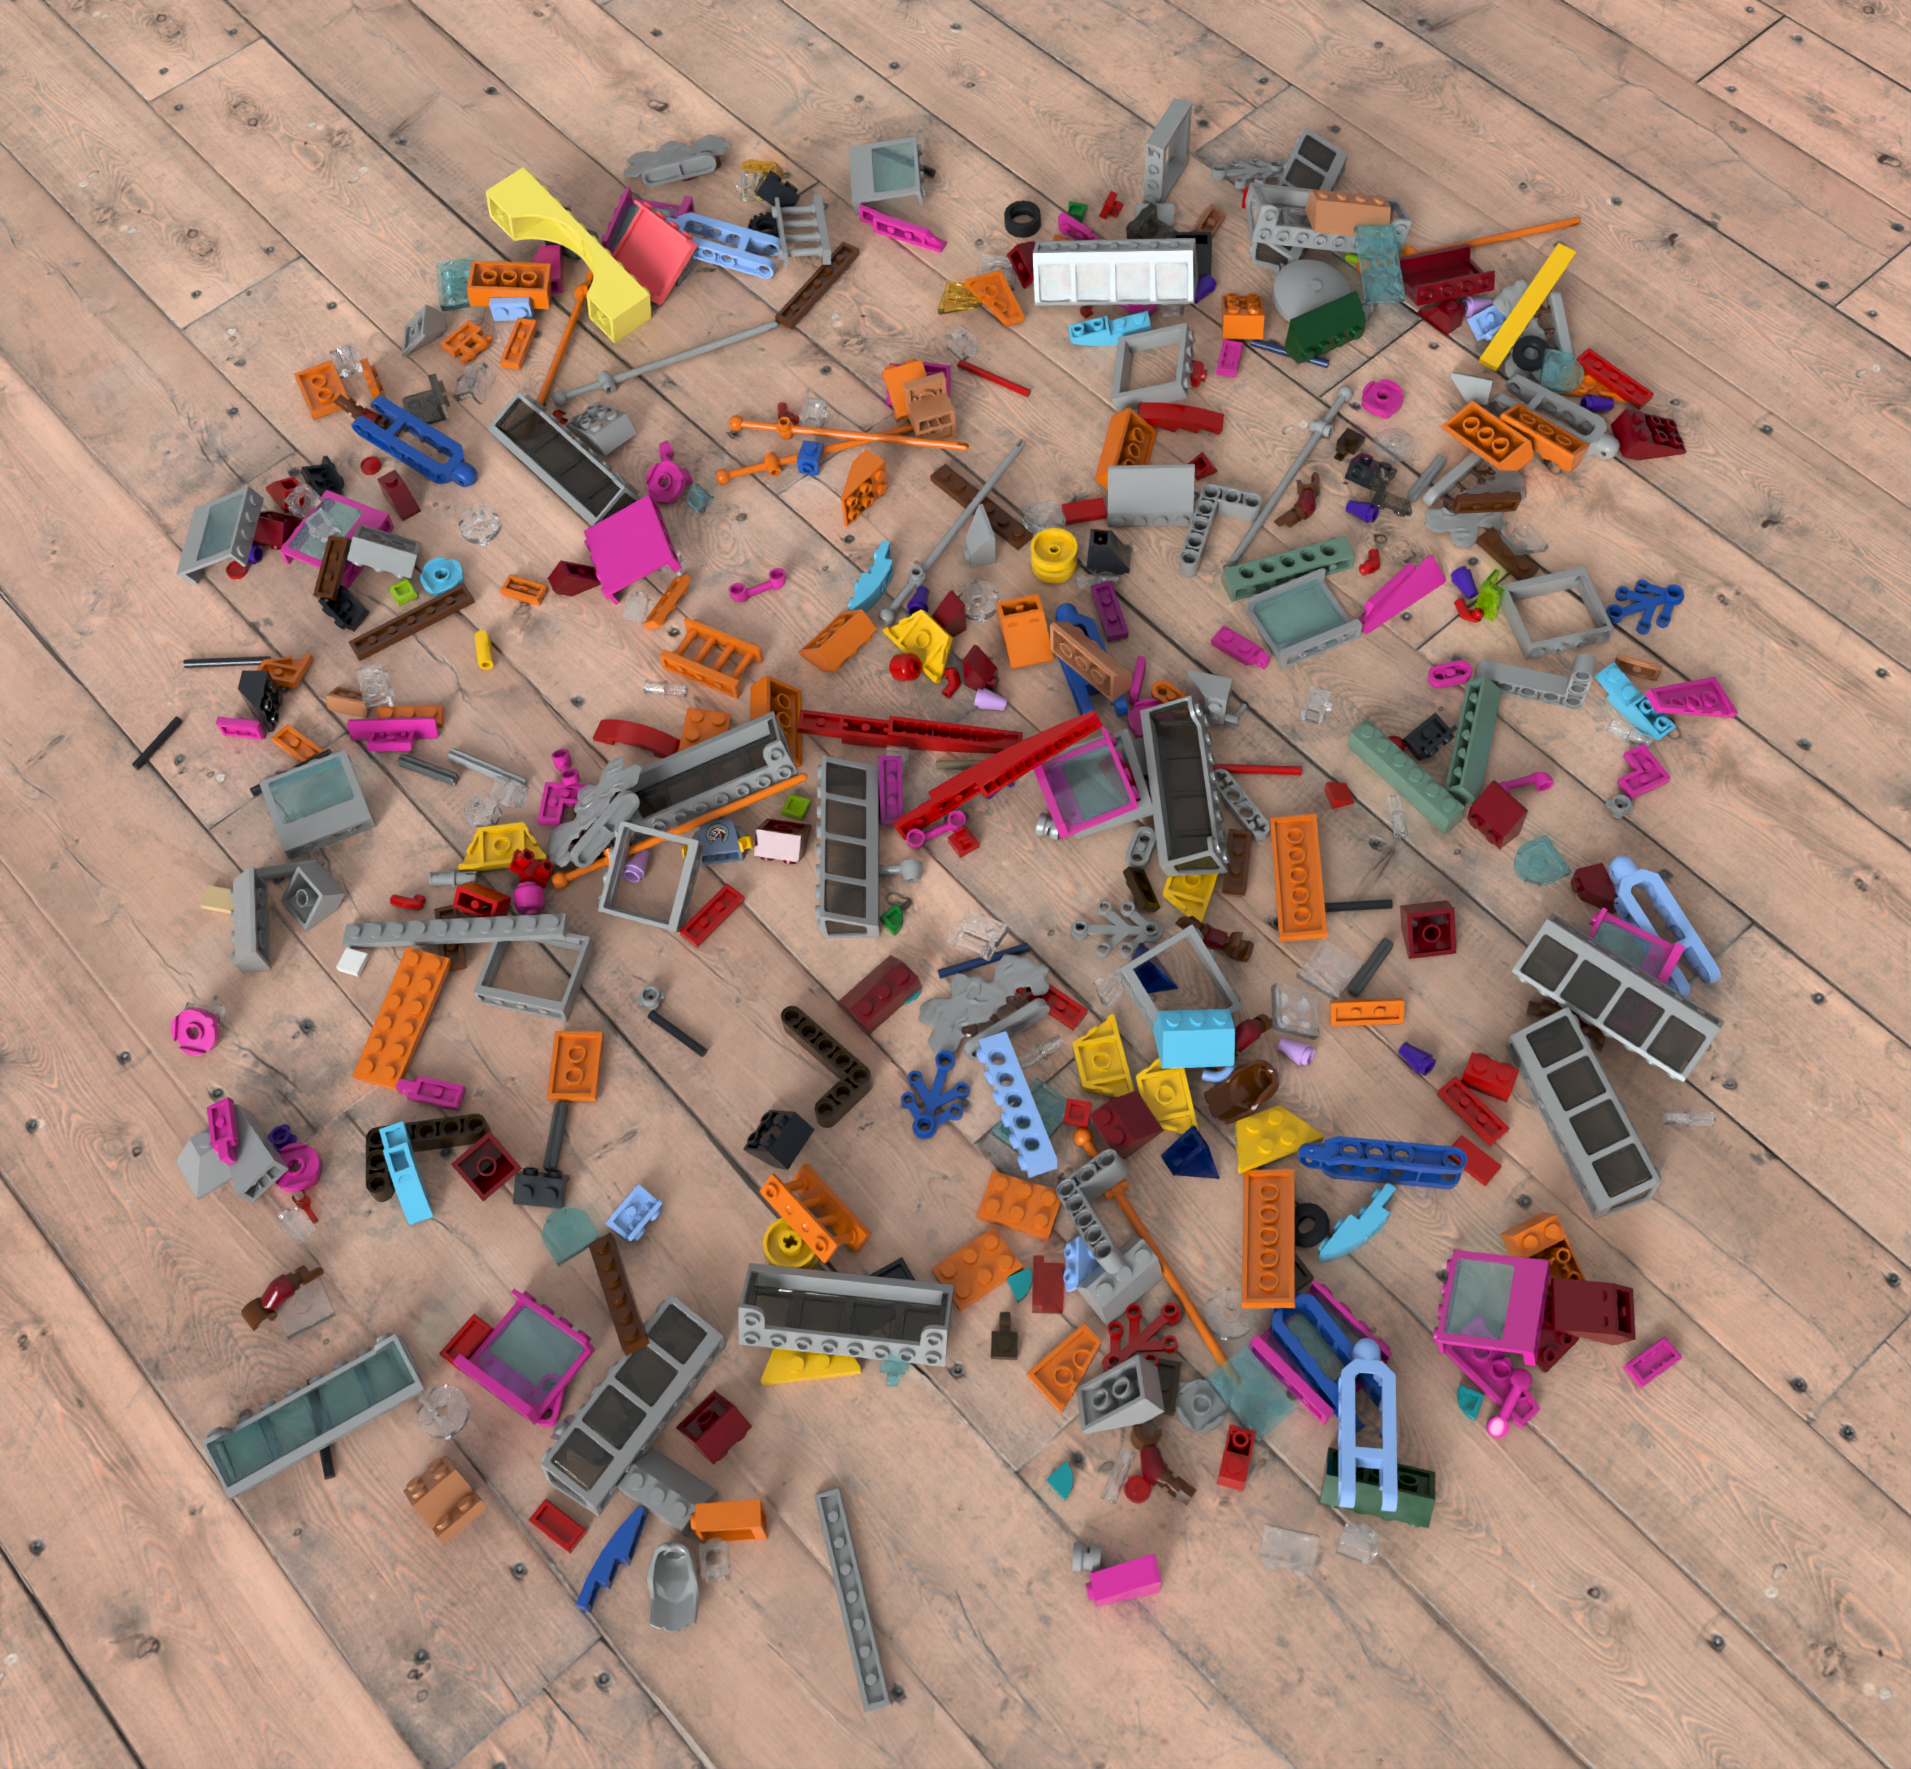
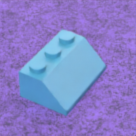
M1230 1009L1158 1011L1153 1032L1162 1069L1234 1065L1235 1028Z

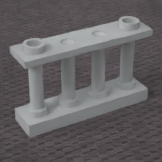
M821 194L813 195V203H810V205L780 207L779 197H775V206H771L772 218H776L781 246V248H778L779 260H783L784 268H788V257L813 255L822 257L823 265H831V248ZM811 213V215L815 216L807 220L782 221V215ZM809 227L817 229L815 233L784 234V229ZM810 241L819 243L817 247L787 249L786 243Z

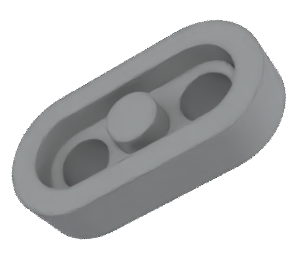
M1140 827L1134 832L1126 852V864L1128 866L1143 869L1148 865L1156 845V833L1152 828ZM1139 858L1141 861H1134V859Z

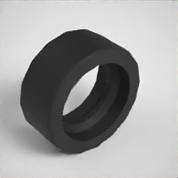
M1024 200L1010 204L1004 213L1005 229L1014 237L1025 238L1035 235L1041 226L1039 207L1030 201ZM1021 215L1033 218L1032 221L1027 223H1018L1012 219Z

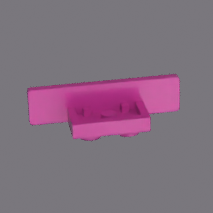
M435 717L349 719L347 722L351 740H368L366 743L368 752H406L412 750L416 739L437 738L439 735Z

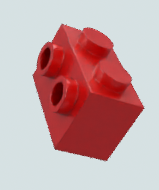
M470 881L457 886L452 907L475 917L507 916L511 897Z
M1472 1052L1461 1082L1472 1090L1507 1103L1519 1069L1514 1068L1509 1063L1490 1059L1485 1054Z

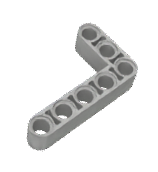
M1215 484L1205 485L1201 490L1180 554V574L1190 578L1198 573L1216 514L1246 521H1255L1261 512V496L1256 493Z
M1587 653L1578 654L1575 657L1569 677L1482 660L1477 663L1474 679L1487 676L1502 690L1501 694L1569 709H1579L1583 706L1592 683L1596 658Z
M1106 1149L1064 1179L1056 1189L1057 1196L1093 1257L1110 1274L1117 1273L1124 1267L1125 1257L1091 1202L1120 1182L1128 1173V1166L1114 1149Z

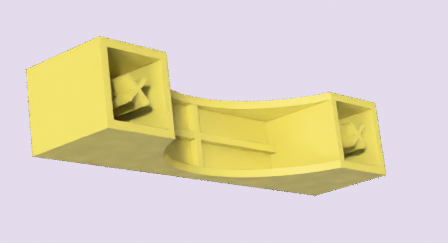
M522 167L486 190L490 217L514 241L538 239L554 242L572 250L585 261L594 276L591 287L587 292L589 318L614 344L651 319V295L648 289L642 287L635 276L629 274L620 261H616L607 248L604 249L595 236H591L582 223H578L574 219L573 214L562 207L560 201L556 197L554 198L548 189L537 181L533 173H529Z

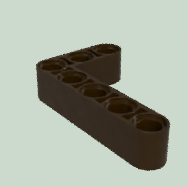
M787 1006L781 1012V1020L785 1032L840 1079L817 1101L814 1107L818 1124L824 1128L833 1127L872 1089L873 1084L870 1070L800 1008ZM792 1018L798 1019L796 1022L793 1023L788 1022ZM808 1033H814L812 1037H804ZM824 1048H831L829 1052H822ZM843 1062L849 1063L846 1067H839L838 1065ZM860 1077L866 1078L864 1082H856V1079ZM841 1094L849 1095L846 1099L838 1098ZM823 1111H832L828 1116L821 1115Z
M480 1114L405 1123L414 1152L472 1145L489 1131L491 1132L486 1119ZM390 1125L372 1128L366 1135V1188L378 1202H385L391 1199L395 1190L383 1150H385L383 1142L376 1145L377 1141L382 1139L379 1129ZM477 1126H482L480 1130L473 1131ZM458 1129L456 1133L449 1135L450 1131ZM433 1132L432 1136L424 1138L426 1134ZM384 1161L382 1166L376 1167L379 1162ZM385 1184L381 1190L376 1191L379 1185Z

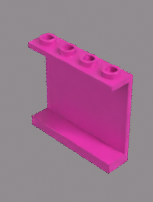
M649 495L584 530L586 537L584 543L592 554L590 559L597 568L595 573L603 585L601 588L602 593L606 599L610 598L616 605L620 603L616 594L617 591L666 564L674 572L682 569L659 506Z

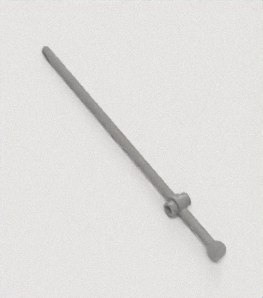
M772 321L614 376L607 370L601 371L596 382L567 392L561 390L553 392L554 404L556 406H563L569 399L598 389L604 390L606 394H611L616 390L615 385L618 382L778 328L779 325L777 321Z
M1343 385L1338 389L1337 399L1323 420L1313 419L1309 430L1314 432L1230 557L1232 564H1236L1319 439L1324 436L1331 437L1334 426L1330 425L1331 421L1343 403L1349 401L1353 396V390L1350 386Z
M1020 439L923 564L920 567L914 566L911 568L908 574V583L888 608L880 610L878 618L883 624L888 625L894 622L895 612L914 588L917 589L919 586H924L926 572L1026 446V441Z

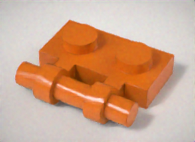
M467 320L444 339L440 345L444 351L455 358L462 353L463 355L459 360L462 364H466L468 361L474 360L476 354L481 350L487 349L493 338L489 334L484 338L481 337L483 335L482 328ZM475 343V345L470 349L469 346Z

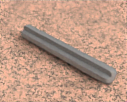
M452 748L448 753L449 760L514 788L524 790L527 785L525 777L459 749Z

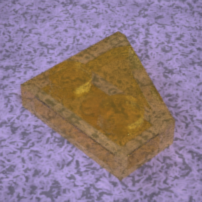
M754 159L742 161L741 169L745 173L762 175L764 170L768 173L772 170L781 178L783 177V169L774 161H758Z
M947 281L938 306V314L942 315L979 308L982 306V302L964 283Z

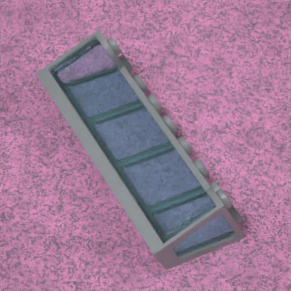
M390 1332L376 1339L377 1344L373 1347V1350L368 1347L356 1354L357 1359L350 1363L347 1360L338 1363L332 1367V1373L326 1376L322 1373L308 1381L310 1385L301 1390L299 1387L288 1391L284 1394L286 1398L278 1403L275 1400L266 1403L260 1407V1413L254 1416L250 1413L236 1421L237 1425L233 1428H222L220 1426L206 1434L207 1438L201 1441V1444L228 1498H237L427 1391L403 1337L391 1334Z

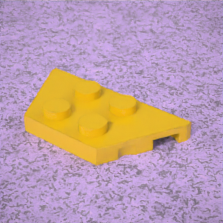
M919 610L913 613L911 617L900 620L899 624L891 628L886 627L883 630L904 653L912 652L920 658L922 671L934 683L939 684L941 682L953 637L926 611Z
M518 822L479 827L474 835L473 842L469 844L466 850L467 855L463 863L458 865L459 872H479L508 868L516 849L520 851L525 848L529 849L534 853V858L540 862L548 859L525 823Z
M1198 850L1193 853H1177L1178 859L1196 853L1204 852L1205 850ZM1211 856L1179 864L1180 869L1219 867ZM1219 874L1169 876L1162 896L1185 916H1194L1200 923H1203Z
M1111 1014L1098 1027L1094 1026L1085 1036L1075 1040L1072 1043V1049L1083 1091L1117 1098L1133 1092L1134 1087L1115 1015Z
M1160 1058L1156 1059L1149 1067L1135 1076L1138 1092L1163 1130L1199 1138L1200 1133L1185 1069H1162Z
M1281 1105L1238 1120L1235 1125L1237 1137L1236 1153L1238 1154L1237 1171L1241 1174L1295 1153L1304 1143H1320L1323 1141L1324 1136Z
M833 1323L797 1328L838 1333ZM773 1348L761 1377V1384L764 1386L862 1373L860 1365L851 1356Z

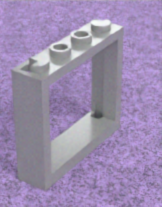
M1174 98L1146 142L1144 204L1165 203L1188 165L1192 115L1191 102ZM1169 146L1168 161L1166 162V149Z
M1188 323L1118 337L1111 400L1118 413L1128 407L1132 410L1138 409L1140 402L1168 403L1188 399L1189 387H1191L1190 374L1193 373L1191 363L1192 358H1194L1193 343L1196 342L1194 330L1190 329ZM1179 343L1176 381L1128 391L1133 352Z
M1584 566L1502 584L1497 598L1525 660L1538 659L1554 653L1560 654L1572 649H1582L1594 644L1601 645L1610 640L1614 628ZM1577 588L1596 628L1532 643L1514 601Z
M1128 728L1113 732L1118 745L1114 749L1124 746L1141 799L1137 801L1139 808L1075 833L1076 839L1153 815L1152 802ZM1104 736L1070 746L1051 759L1103 739ZM1102 748L1068 763L1108 751L1109 748ZM1103 813L1084 818L1083 820H1089Z
M621 821L618 831H615V845L609 853L610 865L603 877L605 885L603 892L598 897L600 899L598 911L679 932L686 922L706 842ZM633 831L689 845L670 921L614 907Z
M1193 924L1115 970L1153 1035V1026L1158 1010L1133 969L1185 937L1228 1005L1225 1009H1230L1231 1014L1242 1008L1239 994L1231 989L1228 984L1227 974L1224 970L1219 969L1215 962L1216 957L1214 953L1205 946L1202 941V933Z
M567 932L566 939L528 940L580 951L562 1002L492 988L510 941L493 942L473 992L478 1003L568 1022L595 948L591 937L583 936L582 933L573 934Z

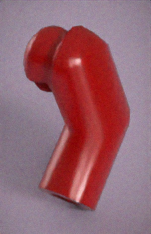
M954 667L946 668L943 673L948 680V685L943 689L942 695L948 699L961 686L959 671Z

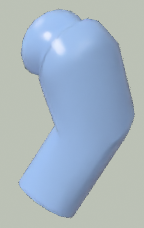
M1235 1064L1233 1066H1226L1225 1069L1217 1072L1204 1068L1201 1080L1218 1085L1225 1081L1237 1066Z

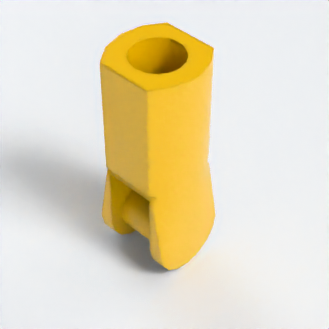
M479 630L475 634L478 665L481 669L486 670L494 667L492 643L487 632Z

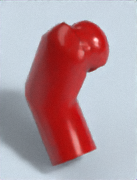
M1378 549L1368 551L1369 560L1359 566L1361 575H1370L1379 570L1380 556Z
M1459 598L1454 602L1462 619L1477 623L1484 617V611L1481 608L1469 609L1463 598Z
M396 894L390 898L392 906L417 911L423 909L426 903V898L420 894H416L414 899Z

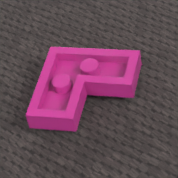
M1645 744L1624 753V760L1634 772L1619 778L1617 784L1630 801L1669 783L1671 777Z
M545 782L537 818L538 824L559 826L562 824L565 807L575 806L579 800L577 798L578 790L588 784L564 786L563 783Z

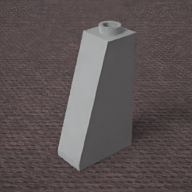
M235 1104L239 1144L235 1148L237 1162L229 1165L236 1194L253 1203L289 1168L253 1114Z

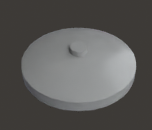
M1312 259L1297 260L1284 266L1278 272L1272 286L1274 305L1280 315L1288 322L1299 315L1351 293L1347 280L1338 270L1324 262Z

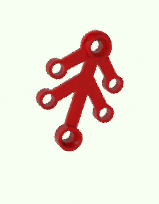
M1172 1302L1164 1304L1160 1310L1161 1315L1140 1333V1319L1143 1315L1141 1307L1137 1304L1129 1305L1126 1308V1314L1129 1319L1128 1345L1121 1351L1120 1338L1124 1334L1123 1326L1119 1321L1110 1322L1107 1326L1110 1336V1353L1102 1360L1103 1371L1106 1372L1127 1361L1136 1352H1150L1145 1354L1144 1358L1148 1361L1151 1359L1156 1360L1153 1365L1158 1368L1160 1365L1159 1358L1152 1352L1165 1351L1172 1354L1178 1350V1342L1172 1335H1167L1162 1340H1149L1165 1325L1175 1326L1181 1322L1182 1313L1180 1307ZM1169 1310H1175L1171 1314L1166 1313ZM1132 1311H1138L1136 1315H1130ZM1120 1328L1118 1332H1112V1329ZM1168 1342L1174 1343L1171 1347L1166 1346ZM1119 1361L1115 1366L1110 1365L1112 1362Z

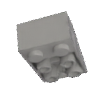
M599 403L589 405L585 412L575 415L571 418V422L566 424V427L595 453L603 456L608 455L637 434L625 412Z

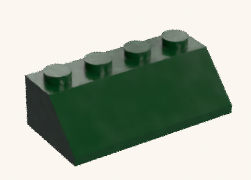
M1354 291L1291 319L1284 351L1299 365L1312 360L1315 356L1326 354L1330 350L1341 347L1363 336L1366 318L1358 293Z
M1328 1447L1320 1503L1332 1508H1339L1338 1449ZM1397 1463V1508L1395 1512L1381 1511L1382 1490H1379V1469L1356 1467L1354 1508L1345 1509L1353 1510L1358 1514L1379 1516L1387 1521L1396 1520L1404 1522L1413 1527L1429 1528L1435 1504V1472Z

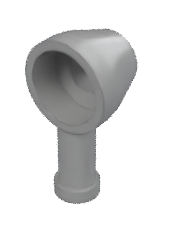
M910 859L901 861L897 865H879V874L882 877L901 873L905 882L916 883L920 879L923 862Z

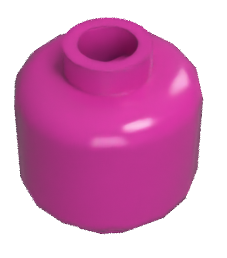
M536 882L521 883L514 890L515 909L518 913L539 915L538 912L545 908L543 888L536 885Z

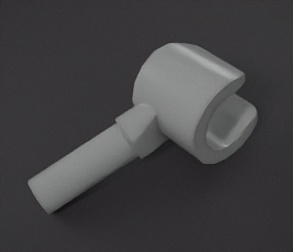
M1243 703L1235 714L1226 713L1224 726L1236 728L1239 717L1247 708V705Z

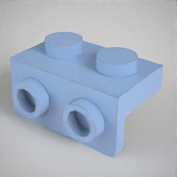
M529 297L490 298L489 305L494 321L517 320V318L533 320L535 309H532Z
M1493 304L1468 318L1467 321L1477 341L1484 338L1486 341H1489L1497 334L1496 332L1499 331L1508 316L1500 313Z
M637 1184L606 1220L605 1224L624 1241L630 1242L633 1239L637 1241L646 1231L644 1225L649 1219L653 1222L660 1215L662 1210L659 1207L664 1202L660 1199H655L642 1186Z
M1081 1236L1067 1242L1064 1249V1257L1066 1258L1063 1276L1065 1291L1072 1292L1076 1290V1286L1100 1265Z

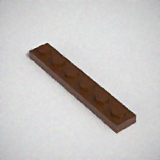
M843 241L831 254V265L822 264L776 314V321L793 329L860 255L859 248Z
M946 464L930 475L931 481L965 509L979 492L977 488ZM987 496L980 503L985 508L992 530L1015 549H1021L1033 539V533Z
M463 583L349 641V645L358 660L362 661L475 603V600Z
M610 1232L589 1243L588 1246L622 1351L628 1356L650 1344L619 1249L615 1238Z

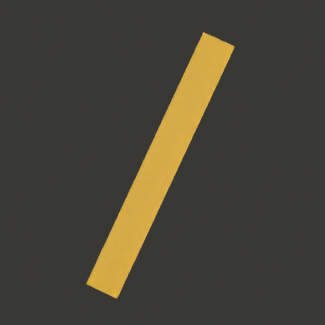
M1561 243L1557 244L1480 357L1478 363L1495 372L1499 369L1575 257L1576 251Z

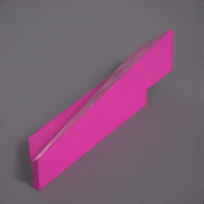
M863 204L859 206L860 221L874 225V232L939 253L943 251L947 244L946 241L936 237L928 228L897 219L872 206Z
M1429 555L1417 568L1409 562L1366 602L1363 607L1366 611L1357 618L1362 623L1361 631L1363 633H1370L1445 583V577L1432 555Z

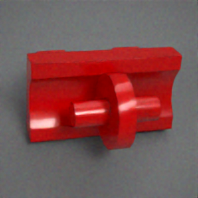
M527 848L522 851L516 849L508 869L520 875L519 882L524 883L526 880L536 882V885L544 889L548 884L553 863L548 860H543L542 862L536 860L534 853Z

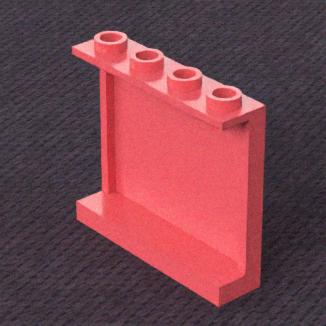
M635 200L634 203L640 208L612 257L616 261H620L629 274H633L642 287L648 289L651 295L650 301L662 306L698 244L692 240L693 236L685 230L681 232L678 224L671 220L669 222L666 221V215L658 210L654 212V206L646 201L642 204Z

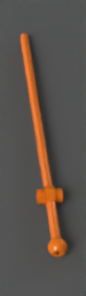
M1574 217L1417 251L1412 245H1407L1402 249V255L1374 261L1361 259L1358 261L1356 268L1359 274L1366 275L1371 269L1392 265L1393 258L1467 243L1471 248L1579 225L1581 219Z
M590 269L584 283L578 285L574 290V296L577 299L536 400L542 405L545 403L585 300H587V292L594 278ZM538 413L528 420L525 428L528 434L532 433L539 418Z
M738 415L732 416L729 420V427L733 431H740L743 428L776 431L784 440L791 439L793 433L960 451H967L969 449V444L965 442L793 425L788 417H781L778 423L743 420Z
M912 424L877 432V434L899 436L914 432ZM850 439L824 446L822 455L872 443L873 441ZM768 452L764 455V462L730 471L719 469L715 473L717 483L725 485L729 483L730 479L763 470L769 472L771 476L779 475L781 473V466L797 462L799 453L779 458L775 452Z
M800 773L668 829L665 832L680 835L807 780L808 775ZM652 836L629 846L626 857L664 842L667 839ZM610 846L603 850L604 857L594 861L588 867L577 868L567 873H554L551 877L554 887L560 890L564 889L570 881L602 867L609 866V853L612 848Z
M1079 1128L1074 1132L1073 1140L1078 1146L1084 1147L1092 1160L1099 1155L1091 1142L1093 1135L1089 1129ZM1123 1178L1103 1193L1107 1201L1113 1197L1117 1200L1138 1236L1145 1240L1159 1259L1163 1276L1233 1386H1239L1240 1378L1123 1191L1127 1190L1129 1186Z

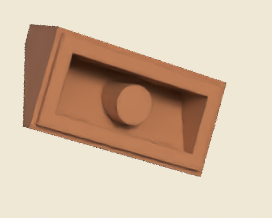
M1211 203L1202 212L1190 232H1211L1212 239L1226 215Z
M1617 654L1614 662L1624 673L1657 681L1663 667L1621 654Z
M338 686L326 695L328 710L362 718L369 716L377 699V695Z

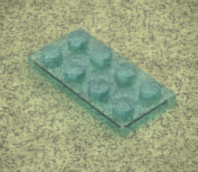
M1356 225L1354 234L1365 302L1403 303L1406 297L1394 225Z

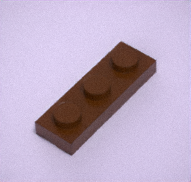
M1510 491L1503 493L1484 492L1482 494L1463 493L1456 496L1452 510L1453 514L1516 511L1522 498L1520 492Z
M1494 527L1484 532L1476 540V544L1517 581L1529 579L1537 573L1539 568Z
M328 536L313 596L316 598L337 600L352 542L349 538Z
M1229 829L1227 851L1230 862L1227 863L1228 872L1224 873L1222 893L1241 896L1246 894L1252 831Z
M452 905L434 909L435 920L461 918L460 910L453 908ZM464 943L439 944L440 956L450 958L452 961L448 972L467 968Z

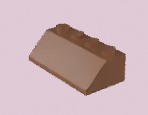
M1311 189L1304 211L1314 232L1389 239L1391 207L1386 197L1382 195L1370 196L1363 193L1352 194L1345 191L1334 192L1326 189Z
M1052 622L1050 624V650L1112 703L1132 687L1131 671L1126 666L1119 664L1112 654L1102 650L1096 641L1090 640L1079 627H1075L1070 622Z

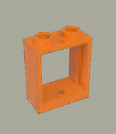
M761 1499L695 1504V1513H691V1529L695 1530V1536H698L703 1544L767 1539V1512Z

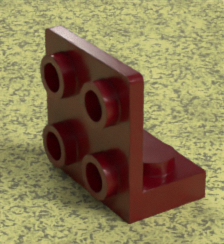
M1551 1298L1546 1300L1536 1363L1542 1372H1548L1579 1340L1577 1336L1553 1330ZM1505 1324L1499 1329L1502 1335L1504 1332Z

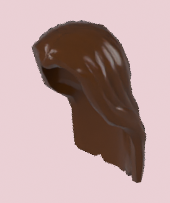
M1261 1059L1236 1067L1225 1081L1204 1092L1206 1103L1209 1104L1208 1108L1212 1116L1219 1118V1120L1224 1121L1227 1125L1248 1117L1277 1092L1279 1088L1278 1072L1269 1062Z

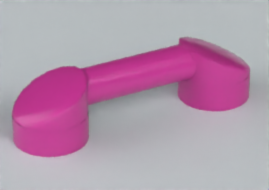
M667 440L659 445V454L662 462H672L670 457L674 456L672 447ZM683 468V472L688 477L685 484L687 486L693 483V480L687 468Z
M782 568L772 569L769 572V581L748 589L742 583H734L729 587L730 597L735 601L745 602L751 596L770 589L777 590L786 582L785 570Z
M567 749L554 751L551 756L556 769L562 771L560 776L563 785L569 786L580 782L578 770L570 768L572 760Z
M1535 772L1525 777L1506 782L1502 781L1499 784L1511 794L1510 790L1534 784L1537 791H1545L1554 785V781L1548 773Z
M952 811L948 816L947 822L926 832H922L919 829L910 830L907 833L906 842L911 848L920 849L923 847L924 842L948 831L955 832L959 828L964 827L966 817L961 811Z
M1516 1368L1511 1371L1509 1381L1512 1387L1498 1416H1492L1486 1422V1430L1492 1437L1502 1438L1508 1433L1509 1423L1507 1421L1522 1390L1528 1389L1532 1384V1376L1526 1369Z

